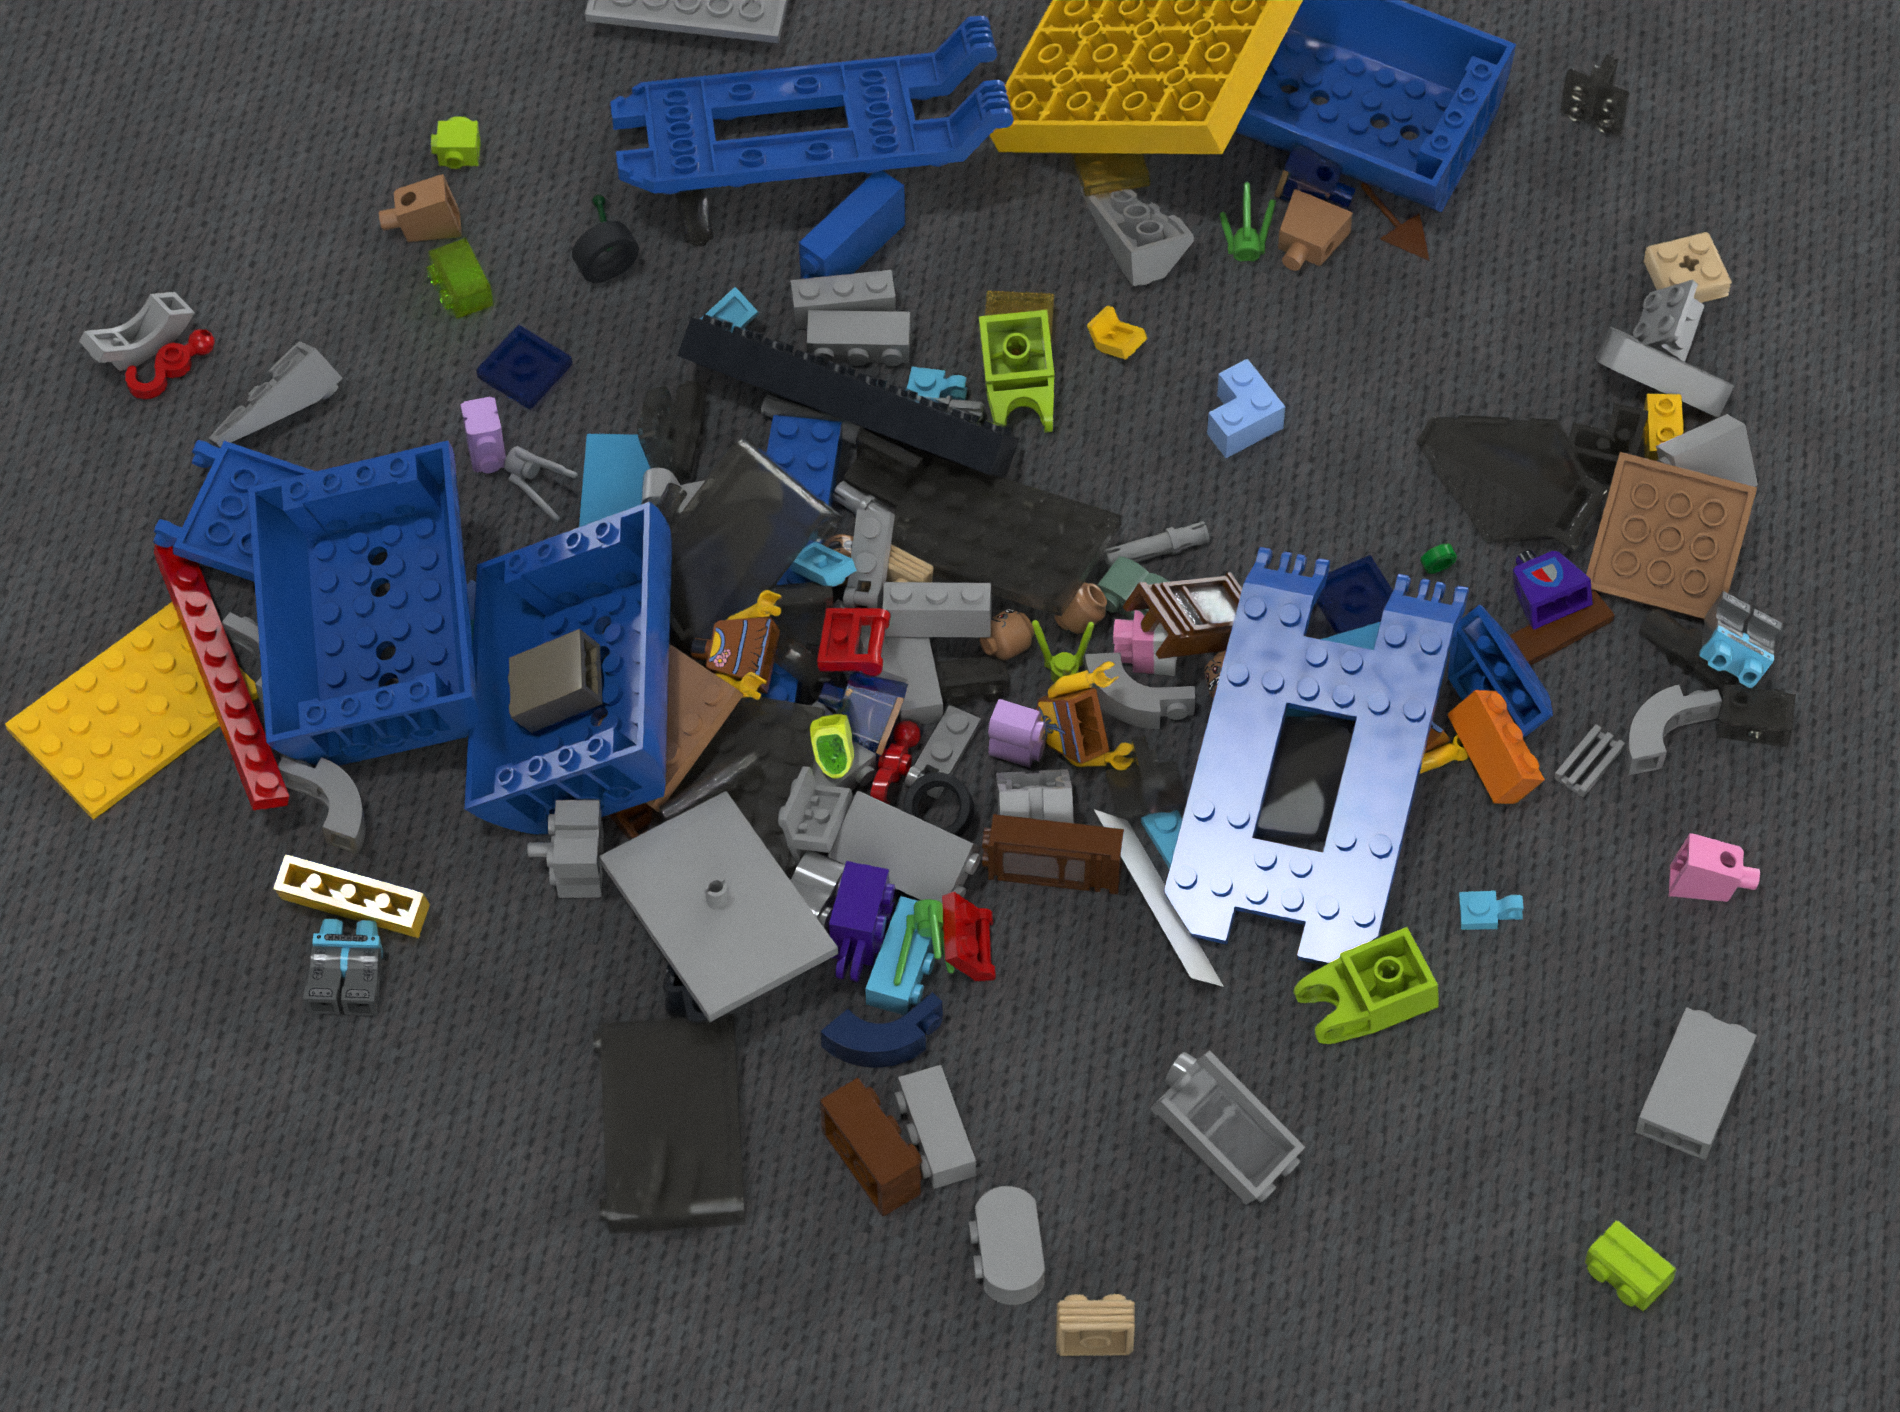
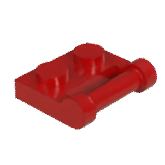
M826 608L817 659L819 671H862L869 676L880 675L884 663L881 657L885 629L890 626L891 614L881 608ZM862 626L871 627L867 654H857Z
M956 892L943 895L945 961L975 981H994L996 979L995 966L991 964L990 926L993 924V912L990 909L976 907Z

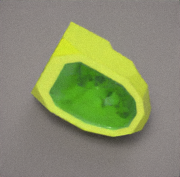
M842 714L822 716L812 721L810 726L815 760L823 773L833 779H839L849 771L854 760L852 732L848 716Z

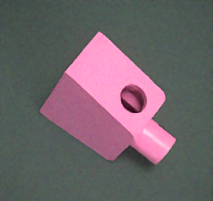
M1690 833L1670 864L1669 896L1728 902L1737 887L1756 890L1760 879V870L1743 866L1744 851L1741 847Z

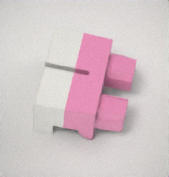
M1135 610L1134 620L1115 619L1113 632L1114 653H1121L1122 663H1132L1134 673L1175 676L1177 657L1158 659L1155 654L1169 635L1161 623L1157 625L1153 632H1143L1141 621L1144 615L1138 610Z

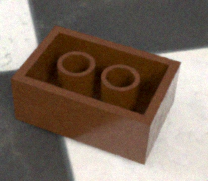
M856 1078L820 1099L822 1133L879 1213L884 1217L921 1195L920 1180L923 1177L920 1171V1164L922 1163V1158L912 1143L907 1145L901 1138L902 1132L892 1115L886 1117L880 1109L881 1102L873 1088L870 1086L865 1088L860 1079Z

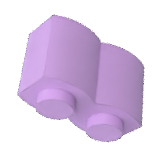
M998 699L989 723V756L1028 768L1031 767L1033 760L1040 761L1045 747V741L1041 739L1046 725L1045 722L1041 721V712Z

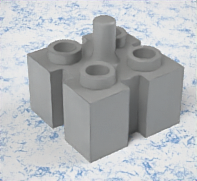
M1068 769L1042 770L1039 773L1025 774V771L996 773L998 815L1073 823L1072 785Z
M556 800L555 814H549L548 834L551 836V842L528 843V857L547 858V868H550V885H556L558 898H602L603 871L599 856L604 853L603 822L601 821L600 800Z

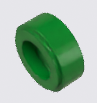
M1441 544L1428 550L1421 557L1420 562L1426 573L1435 574L1451 567L1455 563L1457 555L1451 544Z

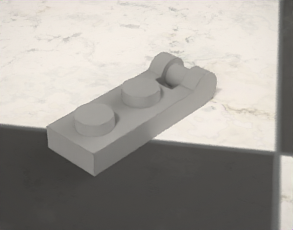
M857 509L851 558L857 571L848 576V583L843 596L845 608H857L860 605L867 606V608L882 609L884 582L887 579L895 514ZM862 582L871 583L869 592H861Z
M949 705L915 765L907 773L905 786L910 787L916 779L924 776L927 770L933 773L943 772L952 775L981 725V718ZM934 787L927 791V795L939 799L944 787Z

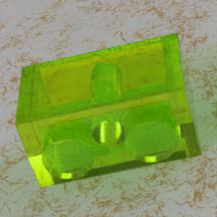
M466 238L428 251L431 265L426 266V270L432 285L439 284L441 291H438L445 310L451 309L455 318L458 319L494 306L491 286Z

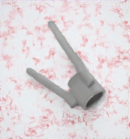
M515 446L510 450L504 462V469L511 473L509 481L519 486L555 522H558L560 517L524 479H533L538 474L540 467L571 478H577L578 474L566 469L563 465L538 457L519 446Z

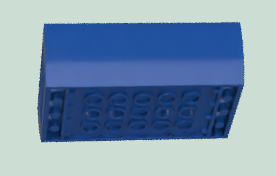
M1303 0L1234 132L1292 154L1295 143L1303 146L1298 155L1300 158L1313 162L1310 160L1312 154L1324 157L1330 161V164L1335 166V168L1329 167L1328 169H1336L1337 164L1341 167V170L1333 171L1442 212L1497 115L1511 71L1516 44L1401 0ZM1285 85H1292L1298 91L1288 94L1283 92L1281 88ZM1319 96L1325 98L1328 102L1322 105H1315L1311 102V99ZM1374 120H1383L1388 126L1378 129L1370 123ZM1411 131L1416 133L1418 138L1406 140L1402 138L1401 134ZM1313 155L1312 160L1316 161L1317 156Z
M449 441L248 487L266 743L281 754L296 760L317 765L322 757L340 766L467 737L468 731L477 724L479 708L455 454ZM387 552V558L382 564H372L377 554ZM389 583L390 589L387 594L382 597H376V589L382 584ZM390 646L396 648L395 654L390 659L381 660V653L384 649ZM392 678L398 679L397 684L384 686L388 680Z
M649 501L477 564L473 655L479 717L476 726L468 731L465 810L487 822L515 831L530 834H548L549 814H555L556 800H600L601 817L664 797L666 789L672 533L666 518L652 502ZM581 629L600 644L601 662L604 656L610 653L604 659L603 664H601L602 705L531 733L515 722L509 713V658ZM608 713V715L602 720L601 725L598 726L601 717Z

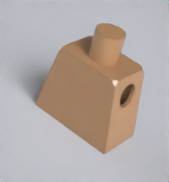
M443 174L396 189L394 192L395 208L379 211V220L383 231L401 227L407 242L462 237L460 210Z
M1295 189L1279 232L1278 249L1286 252L1282 258L1283 264L1288 269L1294 271L1299 270L1305 260L1321 266L1351 232L1353 212Z

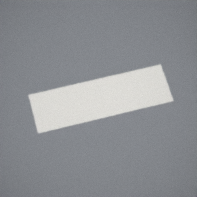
M1094 810L1104 827L1124 829L1121 858L1189 976L1193 979L1224 987L1197 939L1190 935L1183 921L1164 893L1165 884L1128 820Z

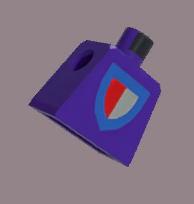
M1525 550L1516 558L1517 566L1513 569L1514 591L1533 630L1593 605L1591 579L1560 552L1550 551L1537 557L1532 550Z

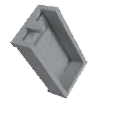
M1210 1050L1199 1057L1150 1108L1242 1199L1241 1202L1245 1205L1255 1199L1260 1203L1264 1201L1276 1188L1272 1182L1280 1173L1286 1177L1300 1163L1296 1156L1305 1148Z

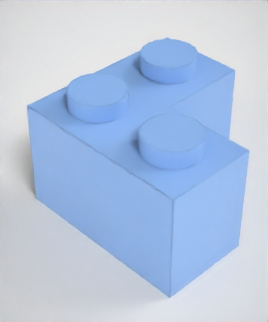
M1248 359L1219 373L1217 396L1224 405L1209 412L1207 435L1224 457L1228 458L1282 430L1285 406Z

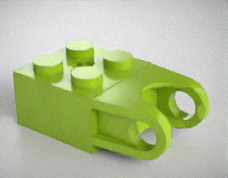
M1047 310L979 316L985 388L993 421L1006 426L1007 418L1014 409L1029 407L1038 413L1041 423L1044 425L1045 433L1053 432L1054 367ZM1018 348L1021 355H1013L1012 349Z
M1408 927L1340 953V958L1302 978L1293 991L1297 1001L1300 1003L1328 1002L1337 1007L1334 1012L1327 1015L1314 1028L1315 1036L1318 1042L1322 1044H1333L1372 1034L1439 1007L1438 984Z

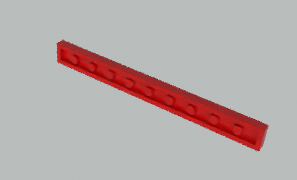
M155 544L153 554L252 810L288 806L289 793L272 750L266 743L265 732L198 563L174 555L173 546L162 547Z

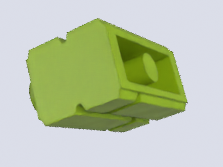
M1618 1220L1590 1246L1585 1260L1589 1273L1599 1282L1607 1281L1617 1289L1616 1293L1623 1303L1630 1307L1636 1305L1642 1311H1645L1673 1282L1676 1272L1674 1266Z

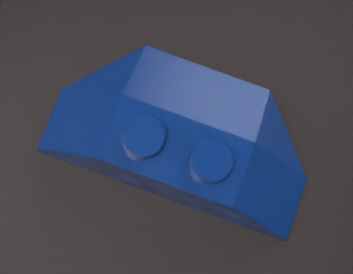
M1478 605L1460 620L1453 635L1448 679L1462 701L1475 690L1497 691L1506 701L1507 710L1512 720L1521 729L1523 737H1526L1553 716L1550 695L1514 640L1483 606Z

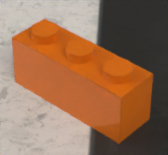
M1475 690L1447 714L1494 803L1515 804L1545 780L1539 770L1538 760L1530 753L1523 740L1521 729L1512 720L1507 710L1506 701L1497 691Z

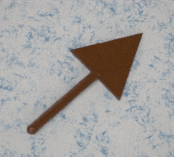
M1362 182L1361 188L1395 226L1394 230L1381 237L1380 240L1430 261L1420 213L1401 224L1368 184Z

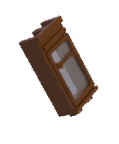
M1231 572L1226 573L1225 576L1149 585L1146 582H1139L1124 603L1123 608L1126 612L1149 609L1141 621L1142 631L1153 632L1157 625L1161 623L1169 634L1155 653L1158 659L1226 651L1242 588Z
M993 814L991 828L985 827L983 832L982 849L984 851L982 867H988V880H994V876H997L999 881L1089 891L1090 887H1095V892H1100L1101 888L1109 889V894L1118 895L1122 870L1121 849L1124 829Z

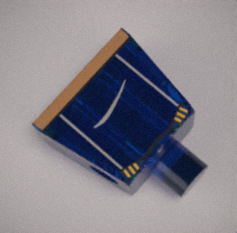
M1296 142L1284 167L1274 197L1290 202L1294 190L1297 189L1328 203L1331 200L1349 207L1356 189L1338 182L1343 170L1340 164Z
M853 672L850 674L845 689L824 682L817 703L836 709L835 714L847 715L852 732V741L882 756L904 701L908 684Z

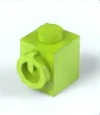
M460 116L452 117L447 121H438L437 134L431 135V153L437 154L439 166H446L451 169H458L462 166H479L480 133L478 121H471Z

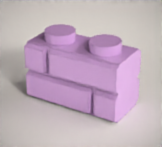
M490 396L464 401L461 404L473 471L483 473L496 472L504 467L506 456L495 398Z

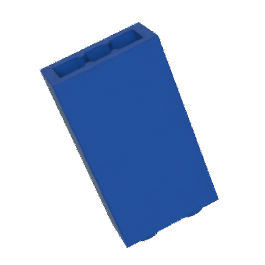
M883 170L873 173L799 242L801 279L853 274L905 225L904 185Z

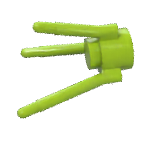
M1037 620L1032 621L1034 633L1044 657V666L1050 669L1053 682L1055 683L1063 676L1078 673L1079 667L1083 665L1084 654L1092 635L1094 623L1089 622L1087 624L1077 653L1074 656L1071 653L1062 652L1053 657Z

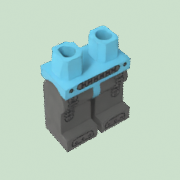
M1723 591L1705 615L1702 637L1703 647L1700 650L1699 656L1708 661V666L1717 671L1726 670L1737 676L1739 683L1752 688L1774 661L1773 647L1775 637L1780 632L1782 623L1755 608L1749 615L1750 605Z
M324 919L319 934L313 933L310 970L303 995L307 1013L340 1015L342 1005L345 1015L378 1016L383 948L376 921L361 920L357 922L356 935L343 934V921ZM318 1002H321V1003H331V1004H329V1005H321V1004H319ZM355 1004H368V1005L361 1007V1006H357V1005H355Z

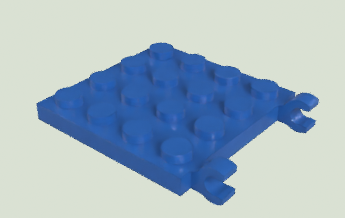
M197 440L192 450V453L195 454L192 464L201 468L212 467L183 527L159 519L154 529L156 536L153 543L162 547L173 546L174 555L254 581L248 487L316 471L224 441L221 448H218L205 441Z

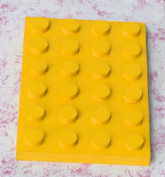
M171 602L6 722L5 726L7 731L94 820L218 728L220 724L174 605ZM239 667L253 702L258 698L256 683Z

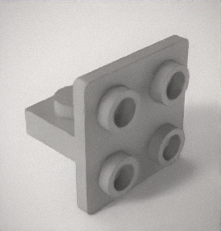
M1689 280L1650 292L1644 300V309L1639 323L1633 331V336L1641 343L1685 362L1705 306L1694 298L1698 284L1693 280Z
M803 766L798 778L793 780L791 794L786 805L781 807L778 816L779 826L783 829L787 840V848L791 851L795 865L799 864L807 850L830 853L853 800L850 788L818 785L811 767Z

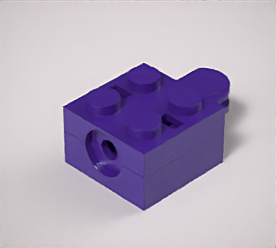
M850 861L845 863L829 922V935L838 947V954L832 957L838 959L836 965V978L845 979L850 961L852 962L850 981L859 982L864 964L874 966L876 955L879 954L886 935L884 933L886 923L891 922L896 903L892 902L895 884H890L889 869Z

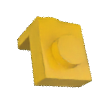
M1108 305L1087 324L1096 349L1125 360L1147 340L1143 328L1119 321L1114 307Z

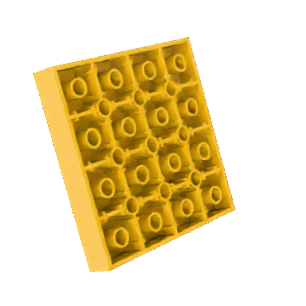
M1052 0L1005 84L1006 94L1008 95L1011 107L1010 110L1013 115V123L1009 127L995 129L989 136L999 152L1223 154L1303 0Z

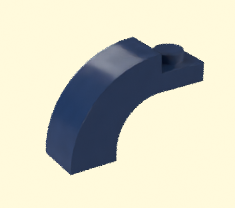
M932 992L902 1018L884 1024L866 1022L847 1009L820 1031L821 1047L834 1057L861 1067L878 1068L901 1064L926 1050V1034H932L942 1023L943 1002Z

